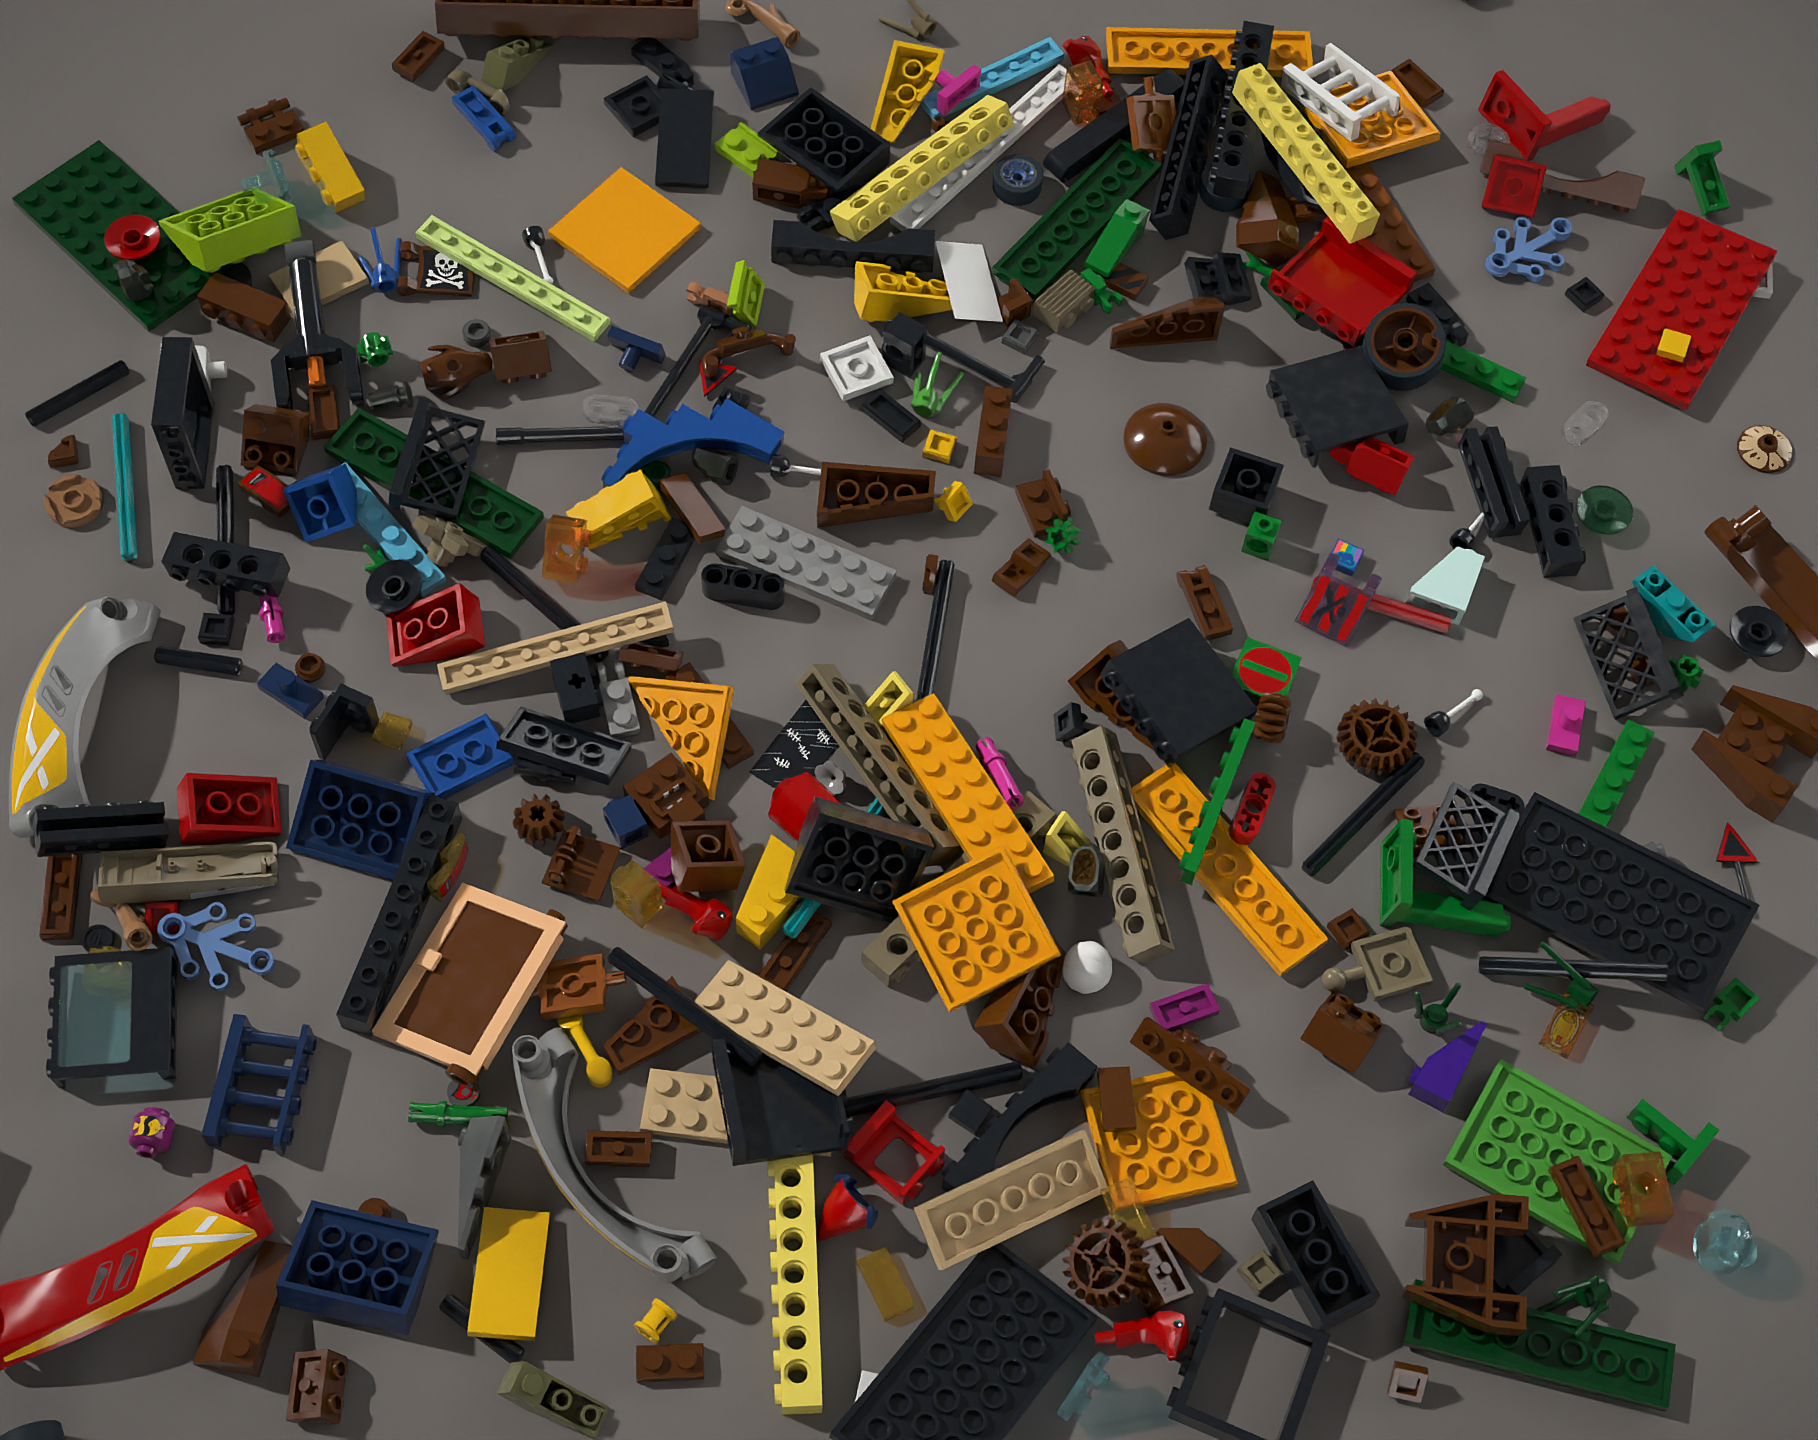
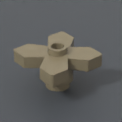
M417 516L412 527L424 535L432 537L427 547L429 551L427 558L443 567H447L449 562H453L456 556H464L466 552L473 556H480L481 552L488 547L475 537L462 533L463 529L460 526L447 521L443 517H436L433 520L426 516Z

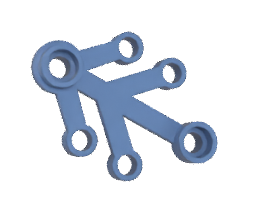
M1519 217L1513 225V231L1516 233L1514 250L1509 253H1505L1510 238V232L1505 228H1498L1492 238L1495 250L1485 261L1486 271L1496 277H1503L1508 273L1525 275L1527 280L1532 283L1541 281L1544 269L1537 264L1528 266L1515 263L1516 261L1525 260L1546 264L1549 270L1554 272L1560 271L1565 261L1561 254H1547L1537 252L1536 250L1553 241L1562 242L1568 239L1572 231L1571 222L1565 218H1556L1552 221L1548 232L1526 243L1531 222L1525 217Z
M211 903L207 909L187 917L178 913L164 916L158 924V935L162 941L174 946L181 963L180 972L185 979H196L201 971L199 964L191 958L186 941L199 946L210 974V985L216 991L227 989L230 979L227 973L222 971L215 952L248 964L251 971L257 975H266L274 968L275 960L269 950L257 948L254 951H249L222 940L239 932L243 934L253 932L256 928V921L251 914L243 913L236 920L204 933L192 928L210 920L214 923L224 921L227 916V910L222 903ZM221 908L222 914L219 917L211 916L213 909ZM250 919L252 923L250 927L242 928L240 927L241 921ZM172 925L180 926L177 934L169 933V928ZM261 958L268 960V964L264 968L256 966L257 961ZM191 964L196 966L194 973H185L186 966ZM217 976L225 977V982L222 985L214 984V979Z

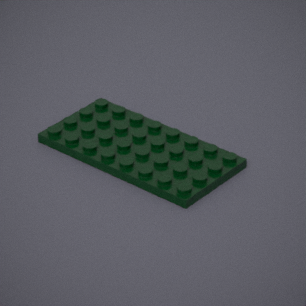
M100 140L12 198L14 205L148 332L197 299V295L214 273L205 272L192 265L160 227L159 220L179 213ZM127 215H142L152 219L158 225L161 234L160 243L153 253L145 258L132 261L139 267L146 269L154 287L149 297L136 302L127 299L113 264L121 261V259L111 255L104 242L107 228L115 220ZM234 263L221 266V269L216 271V273L227 276L234 267Z

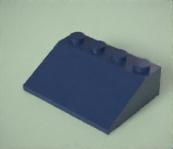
M310 760L286 848L394 879L429 795L435 796L436 793L325 760Z
M311 1200L276 1283L279 1305L408 1335L420 1304L439 1231L434 1228Z

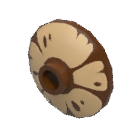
M1758 425L1750 427L1742 432L1737 441V451L1740 458L1749 467L1758 472L1773 473L1781 471L1787 467L1792 458V446L1788 438L1782 432L1769 426Z

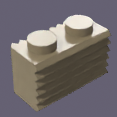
M1070 270L1034 301L1033 315L1056 333H1059L1064 327L1066 329L1071 327L1078 314L1082 311L1086 313L1092 307L1095 288L1089 282H1086L1085 279H1082L1081 276H1078L1077 273H1074L1073 270Z

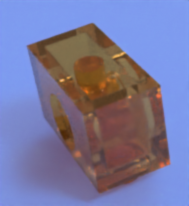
M1091 60L1067 67L1062 103L1074 125L1091 122L1099 116L1103 82Z
M555 514L548 520L542 578L577 583L581 575L586 574L588 558L584 557L585 547L589 546L591 531L587 530V520ZM561 545H569L573 549L574 554L564 552Z
M1661 1152L1623 1154L1614 1164L1612 1176L1615 1185H1619L1621 1194L1619 1209L1621 1215L1626 1218L1627 1227L1666 1224L1675 1213ZM1635 1184L1643 1186L1647 1195L1639 1193Z

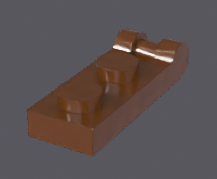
M1202 565L1196 567L1191 572L1187 570L1177 572L1178 585L1182 588L1199 630L1206 641L1231 635L1233 627L1207 567ZM1197 581L1200 583L1198 585H1193V583Z

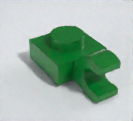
M1090 268L1081 272L1080 276L1082 279H1085L1086 282H1089L1095 288L1093 304L1095 306L1100 304L1102 310L1107 314H1110L1112 310V305L1109 302H1114L1118 307L1122 306V296L1115 291H1107V284L1100 275H1096Z

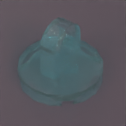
M273 148L264 150L263 156L268 171L241 179L239 182L243 192L273 185L278 198L286 202L290 201L292 196L287 193L290 187L283 166L274 159V156H277L276 150Z
M1725 1208L1714 1210L1708 1214L1711 1217L1706 1222L1701 1221L1693 1238V1253L1695 1258L1699 1259V1265L1703 1269L1718 1275L1730 1274L1739 1267L1752 1266L1757 1258V1245L1752 1237L1749 1222L1741 1214Z

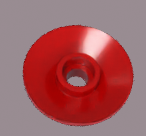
M127 215L115 220L107 228L104 236L105 246L111 255L121 260L130 261L149 256L156 250L161 239L158 225L152 219L142 215Z

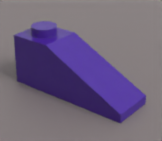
M1482 1021L1429 1056L1422 1068L1416 1065L1408 1080L1409 1083L1413 1084L1408 1095L1443 1113L1487 1024Z

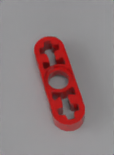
M1263 772L1254 773L1245 786L1228 829L1230 838L1237 844L1249 845L1260 830L1276 788L1275 781L1270 775ZM1259 785L1263 787L1260 795L1256 794ZM1245 804L1255 805L1259 813L1250 812ZM1244 821L1249 823L1246 832L1242 831Z

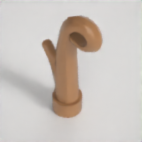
M729 0L726 3L725 10L729 15L740 17L749 12L774 35L779 37L785 47L792 48L799 41L800 31L791 24H787L781 18L773 3L769 6L770 11L750 0Z
M98 889L90 893L91 899L96 904L103 907H112L123 928V938L130 949L141 951L151 944L152 934L147 925L144 924L145 913L137 916L128 903L105 905L100 901Z

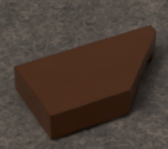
M1159 1228L1156 1232L1157 1236L1163 1235L1168 1246L1199 1276L1223 1252L1200 1228Z

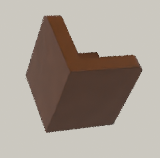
M1014 278L1010 280L1009 292L997 298L1003 322L1007 327L1015 319L1021 321L1030 317L1032 299L1017 279Z

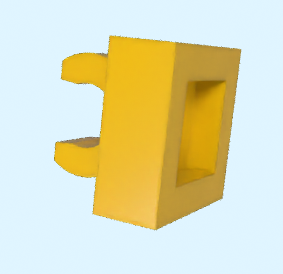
M954 481L950 487L944 488V493L939 498L936 497L934 501L938 509L944 511L947 520L957 522L973 503L964 484Z

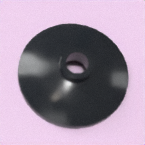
M391 560L383 563L372 572L367 581L366 597L368 602L374 609L386 614L405 610L413 604L421 591L422 579L420 572L412 563L405 560Z
M1747 606L1737 611L1731 619V637L1734 643L1747 654L1756 657H1770L1779 653L1787 643V626L1783 619L1771 609L1762 606Z

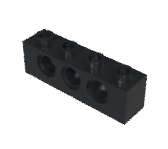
M1560 465L1527 467L1520 484L1526 507L1530 511V524L1543 577L1577 576L1582 564H1585L1586 553L1585 549L1580 546L1579 525L1574 523L1573 502L1571 499H1568L1567 478L1562 475Z
M178 532L173 533L161 561L169 576L175 580L185 581L187 579L197 581L208 587L213 585L222 586L233 592H239L240 590L252 592L259 597L272 596L279 598L291 569L283 553Z

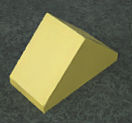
M893 671L868 699L864 707L883 731L885 728L882 725V718L912 704L913 692L898 673Z
M1062 811L1046 834L1043 853L1070 867V859L1078 848L1086 844H1094L1068 813ZM1089 865L1083 867L1082 874L1086 872Z

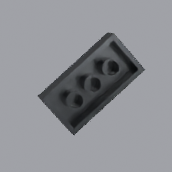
M1314 1180L1257 1207L1251 1220L1278 1268L1284 1274L1286 1282L1313 1328L1323 1332L1374 1306L1381 1295Z

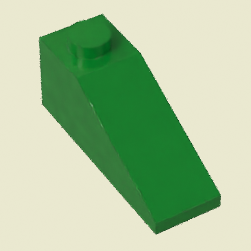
M1126 199L1112 216L1086 259L1084 266L1108 277L1144 234L1150 210Z

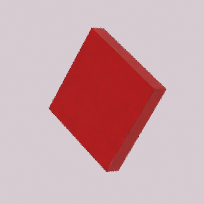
M1494 154L1481 207L1534 218L1547 165Z

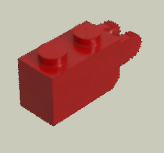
M1374 437L1333 448L1329 452L1334 460L1347 466L1344 472L1350 474L1352 478L1358 481H1365L1376 486L1381 492L1391 493L1395 496L1415 457Z

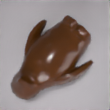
M452 345L428 347L430 351H439L441 353L420 362L426 389L451 388L448 392L442 394L440 399L450 398L461 393L469 386L472 380L482 374H486L493 366V360L488 353L482 351L469 352Z

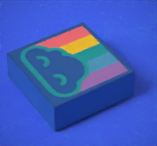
M1338 538L1326 565L1353 576L1364 553V549Z

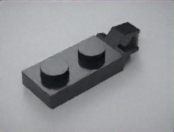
M644 38L631 48L632 56L659 77L666 72L681 82L686 81L691 86L694 85V73L690 71L686 62L658 40Z
M1429 282L1407 294L1406 301L1408 304L1421 305L1438 317L1444 327L1446 337L1453 344L1460 347L1466 344L1469 333L1464 328L1465 325L1462 319Z

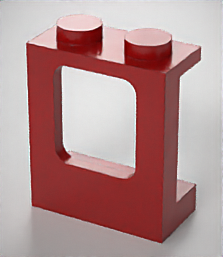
M887 1100L849 1141L848 1149L844 1150V1158L902 1206L909 1198L912 1201L915 1200L924 1189L925 1185L922 1183L929 1175L935 1177L945 1165L943 1160L945 1148L941 1144L936 1148L896 1115V1107ZM896 1138L901 1139L926 1160L903 1187L876 1166L874 1162L891 1141Z

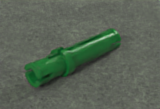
M440 1101L439 1104L410 1102L409 1110L411 1112L408 1113L409 1123H437L438 1127H445L446 1124L469 1125L471 1118L508 1117V1107L447 1105V1101Z

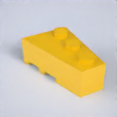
M325 121L297 133L296 152L312 181L321 190L320 193L324 203L327 206H331L334 212L337 213L364 201L365 189L328 123Z
M641 469L626 475L623 480L610 487L601 489L595 496L586 501L578 502L572 509L566 511L578 539L589 550L623 538L622 532L638 527L639 531L648 529L647 523L663 518L664 522L672 519L660 492Z
M772 834L736 916V932L759 950L781 928L803 899L802 897L785 893V886L795 851Z

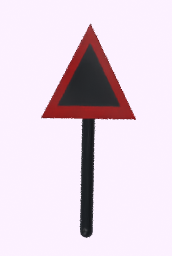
M730 330L728 337L734 336L732 330ZM725 357L718 359L717 372L713 378L705 376L701 365L702 360L699 359L704 397L738 369L737 367L722 364Z
M1727 822L1716 862H1733L1741 895L1749 899L1740 863H1758V860Z

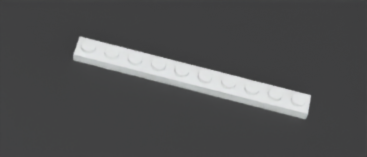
M1060 64L1056 66L1009 109L1014 122L1011 128L890 217V223L902 232L908 228H921L1078 85L1079 77Z

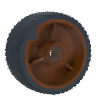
M1400 303L1386 307L1374 316L1365 331L1362 348L1366 359L1374 366L1387 388L1396 391H1408L1417 389L1420 386L1422 387L1437 374L1446 353V335L1442 323L1432 311L1418 304ZM1407 342L1412 346L1403 348L1398 343Z

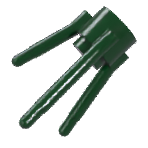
M1540 942V947L1573 977L1569 978L1572 982L1566 990L1570 997L1567 998L1529 984H1524L1523 988L1566 1004L1573 1010L1578 1005L1587 1009L1597 996L1599 989L1582 977L1545 942Z
M1460 983L1455 984L1440 1005L1430 1004L1425 1009H1423L1420 991L1414 993L1416 1005L1414 1016L1420 1019V1025L1423 1030L1428 1033H1436L1437 1036L1441 1037L1444 1032L1461 1025L1460 1021L1446 1024L1448 1020L1446 1009L1460 990Z
M1594 1275L1585 1281L1553 1291L1555 1297L1566 1296L1537 1308V1310L1549 1312L1576 1299L1582 1307L1594 1308L1574 1333L1576 1337H1580L1602 1312L1609 1309L1606 1301L1611 1298V1289L1602 1277Z

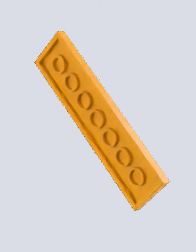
M1106 27L1107 73L1160 74L1170 68L1177 75H1187L1190 61L1212 54L1225 72L1229 74L1230 68L1235 69V66L1230 65L1233 49L1238 50V47L1234 46L1237 30ZM1273 31L1267 72L1271 77H1282L1283 67L1290 63L1301 71H1305L1313 66L1310 31Z
M934 693L882 718L883 727L970 861L1003 844L1029 894L1054 882V874Z
M1174 763L1170 768L1167 765L1163 766L1133 786L1131 790L1137 811L1181 861L1184 852L1190 853L1193 844L1188 843L1195 826L1201 827L1203 819L1199 818V814L1204 802L1209 801L1180 767ZM1219 815L1195 879L1278 976L1281 977L1327 944L1328 938L1247 845L1237 844L1230 838L1228 833L1230 825Z

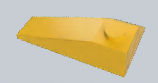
M894 40L871 130L891 144L896 142L940 73L945 50Z
M856 261L854 305L860 319L868 322H887L889 319L893 320L899 312L908 317H915L953 310L946 282L937 279H930L929 282L915 277V273L907 271L906 275L891 272V266Z

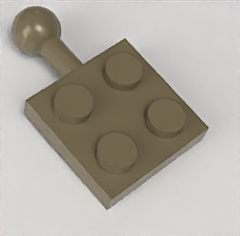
M1410 926L1353 941L1350 948L1358 967L1344 971L1339 968H1329L1322 975V984L1330 992H1339L1345 987L1346 983L1364 978L1373 1001L1425 987L1433 981Z

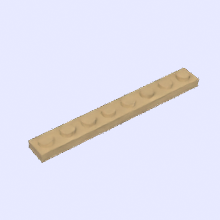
M665 601L439 663L437 667L442 689L445 695L551 666L550 660L585 653L588 656L675 631Z

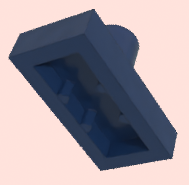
M611 325L607 334L611 345L625 350L618 364L622 369L634 372L640 356L662 364L666 356L662 344Z
M277 662L257 682L259 690L303 719L324 698L321 691Z

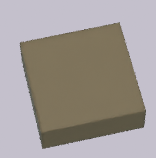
M1263 1249L1236 1270L1256 1296H1259L1284 1275Z

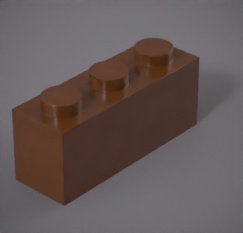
M216 272L213 273L197 295L202 312L207 317L227 322L235 329L241 328L251 332L259 339L265 338L275 342L291 319L287 301Z
M985 385L974 474L1002 477L1013 389Z

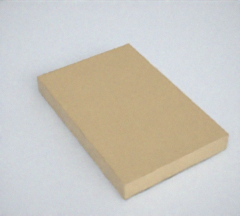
M342 240L316 252V267L322 306L369 284L368 277ZM286 266L269 274V278L282 299L287 301L288 308L294 315L289 267Z

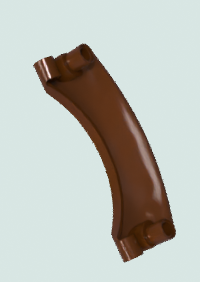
M1756 505L1737 520L1733 518L1728 521L1725 517L1716 519L1707 527L1704 532L1705 535L1770 609L1783 619L1788 629L1818 661V576L1772 527L1771 521Z

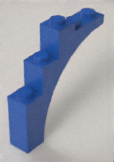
M727 398L722 406L717 405L714 408L710 419L685 404H682L678 411L673 410L666 424L638 409L634 416H628L622 426L625 443L617 453L618 460L614 466L609 465L602 475L603 488L616 484L623 480L626 475L637 472L652 461H657L682 451L694 450L695 447L730 450L749 455L766 464H770L773 454H776L783 444L785 432Z

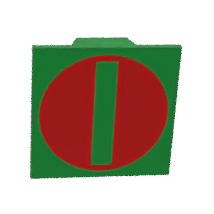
M1247 637L1232 676L1245 692L1260 698L1265 692H1277L1287 696L1302 657Z

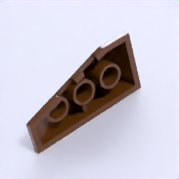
M1258 170L1249 189L1250 196L1248 201L1242 208L1244 211L1243 215L1236 225V247L1276 266H1280L1299 251V229L1280 179Z
M1215 297L1189 299L1112 328L1109 343L1110 349L1217 340L1225 309L1224 303Z
M1118 640L1103 649L1067 682L1086 705L1092 709L1096 708L1108 716V720L1114 724H1120L1130 731L1135 738L1154 750L1146 736L1139 732L1137 724L1129 713L1123 710L1119 699L1105 685L1100 675L1110 659L1129 650L1121 640Z
M1051 933L1050 935L1061 956L999 987L985 1004L974 1025L975 1030L990 1049L1030 1067L1036 1066L1048 1042L1049 1032L1045 1031L1048 1016H1053L1055 1006L1051 1004L1054 988H1058L1060 985L1063 962L1066 955Z
M264 1240L203 1329L193 1361L194 1365L260 1377L280 1310L276 1283L292 1245Z

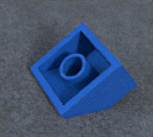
M346 463L299 479L282 489L305 542L356 525L357 489Z

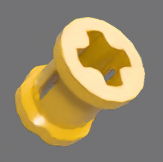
M655 1298L651 1302L652 1308L642 1321H637L633 1326L643 1337L657 1344L660 1340V1333L670 1321H675L677 1314L664 1302Z

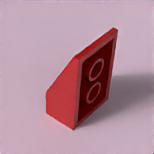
M460 583L415 602L403 611L386 615L391 665L394 667L460 658L485 647L480 600Z
M186 773L176 788L180 844L216 845L278 836L282 833L277 777Z

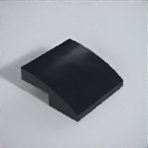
M1216 252L1212 259L1188 257L1184 262L1193 299L1215 297L1222 301L1224 305L1251 300L1252 294L1240 254Z

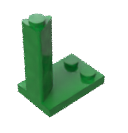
M1401 819L1381 842L1380 926L1392 928L1397 921L1492 937H1498L1502 932L1507 933L1509 931L1511 917L1504 913L1502 904L1479 901L1469 911L1460 905L1461 897L1413 890V850L1417 841V835L1413 832V820Z

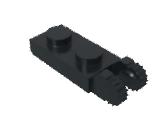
M858 184L839 193L835 192L813 205L806 206L798 212L796 216L798 221L802 223L810 221L806 226L816 232L834 226L835 224L829 211L859 190L861 185Z

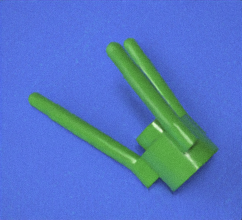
M941 352L936 353L926 388H923L921 392V372L917 371L915 375L914 396L911 407H913L916 414L922 417H932L934 413L940 414L943 404L964 376L963 371L959 372L940 399L937 397L938 394L932 387L938 370Z

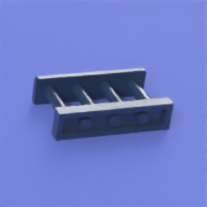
M233 1014L201 1134L207 1145L221 1147L223 1137L231 1134L273 1140L272 1145L276 1153L280 1155L285 1154L286 1146H291L294 1138V1127L292 1126L294 1115H299L302 1106V1096H299L301 1087L307 1084L310 1068L307 1066L309 1055H314L317 1046V1036H314L310 1025H302L299 1037L254 1031V1027L251 1026L246 1015ZM253 1043L296 1049L292 1067L247 1061L246 1057H244L246 1048ZM246 1073L289 1080L285 1096L281 1097L239 1091L238 1087H236L239 1076H243ZM243 1104L280 1109L277 1127L233 1122L228 1118L231 1106Z

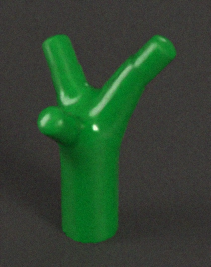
M1246 252L1250 262L1243 263L1244 268L1255 269L1265 277L1271 276L1273 268L1259 257Z
M367 544L363 545V549L374 561V564L364 567L365 571L375 570L383 563L388 562L384 558L381 549H377L374 552Z

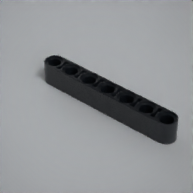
M1170 68L1154 77L1156 92L1163 95H1174L1175 104L1178 103L1185 81ZM1144 85L1126 98L1145 94ZM1126 98L1052 149L1046 155L1043 166L1064 183L1097 161L1119 138L1123 140L1129 138L1131 131Z

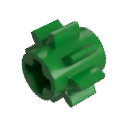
M377 332L365 334L360 340L361 344L356 345L361 363L368 361L372 367L386 364L389 360L388 355H393L388 336L381 338V335Z
M1061 518L1054 520L1055 527L1045 529L1049 533L1048 540L1045 543H1050L1054 547V553L1060 552L1063 549L1067 554L1073 552L1072 545L1081 544V541L1078 539V533L1081 531V528H1076L1072 525L1073 519L1066 520L1064 524Z
M1682 654L1679 661L1674 658L1670 660L1683 692H1686L1689 685L1696 689L1701 682L1700 677L1704 672V669L1699 668L1698 659L1686 657L1685 654Z

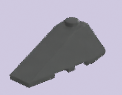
M502 1116L471 1118L468 1128L463 1127L458 1139V1146H461L458 1250L461 1258L466 1260L470 1256L483 1219L484 1207L488 1205L511 1141L506 1119Z

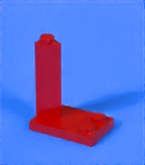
M1501 70L1494 74L1478 111L1508 144L1514 145L1522 157L1530 161L1534 159L1539 148L1603 122L1605 116L1610 112L1611 104L1606 99L1590 96L1545 115L1507 73Z

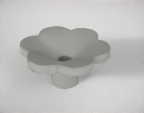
M828 760L824 765L821 764L815 768L816 779L831 791L834 796L845 791V771L837 767L834 761Z

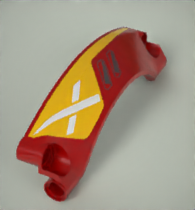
M247 1164L206 1183L157 1219L98 1251L55 1269L0 1285V1371L16 1363L68 1344L138 1312L195 1281L254 1243L272 1234L275 1228L257 1192L259 1190Z

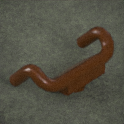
M748 327L733 329L732 334L735 336L717 340V348L708 351L704 355L701 363L703 373L706 377L713 378L717 372L719 358L770 344L778 346L783 355L790 356L794 352L796 337L793 334H787L783 338L773 333L766 334L761 329L748 332Z

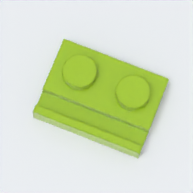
M742 122L738 124L735 130L731 129L715 143V151L753 179L760 158L767 160L779 158V151L758 137L756 132Z
M742 260L735 263L727 307L733 308V314L737 319L754 328L757 327L765 282L752 267L747 268V262Z

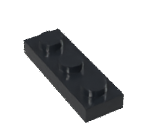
M672 517L635 583L636 591L662 601L695 541V537L684 521Z

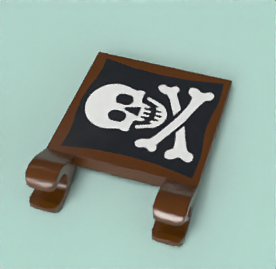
M409 241L401 243V259L411 261L419 258L417 281L405 276H400L397 279V292L399 295L409 296L415 293L472 297L473 271L430 246H419Z

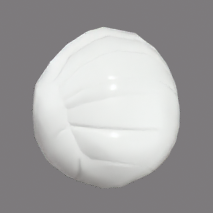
M1079 942L1073 945L1065 955L1062 968L1063 978L1068 986L1082 994L1097 992L1109 983L1112 975V958L1108 951L1097 942Z

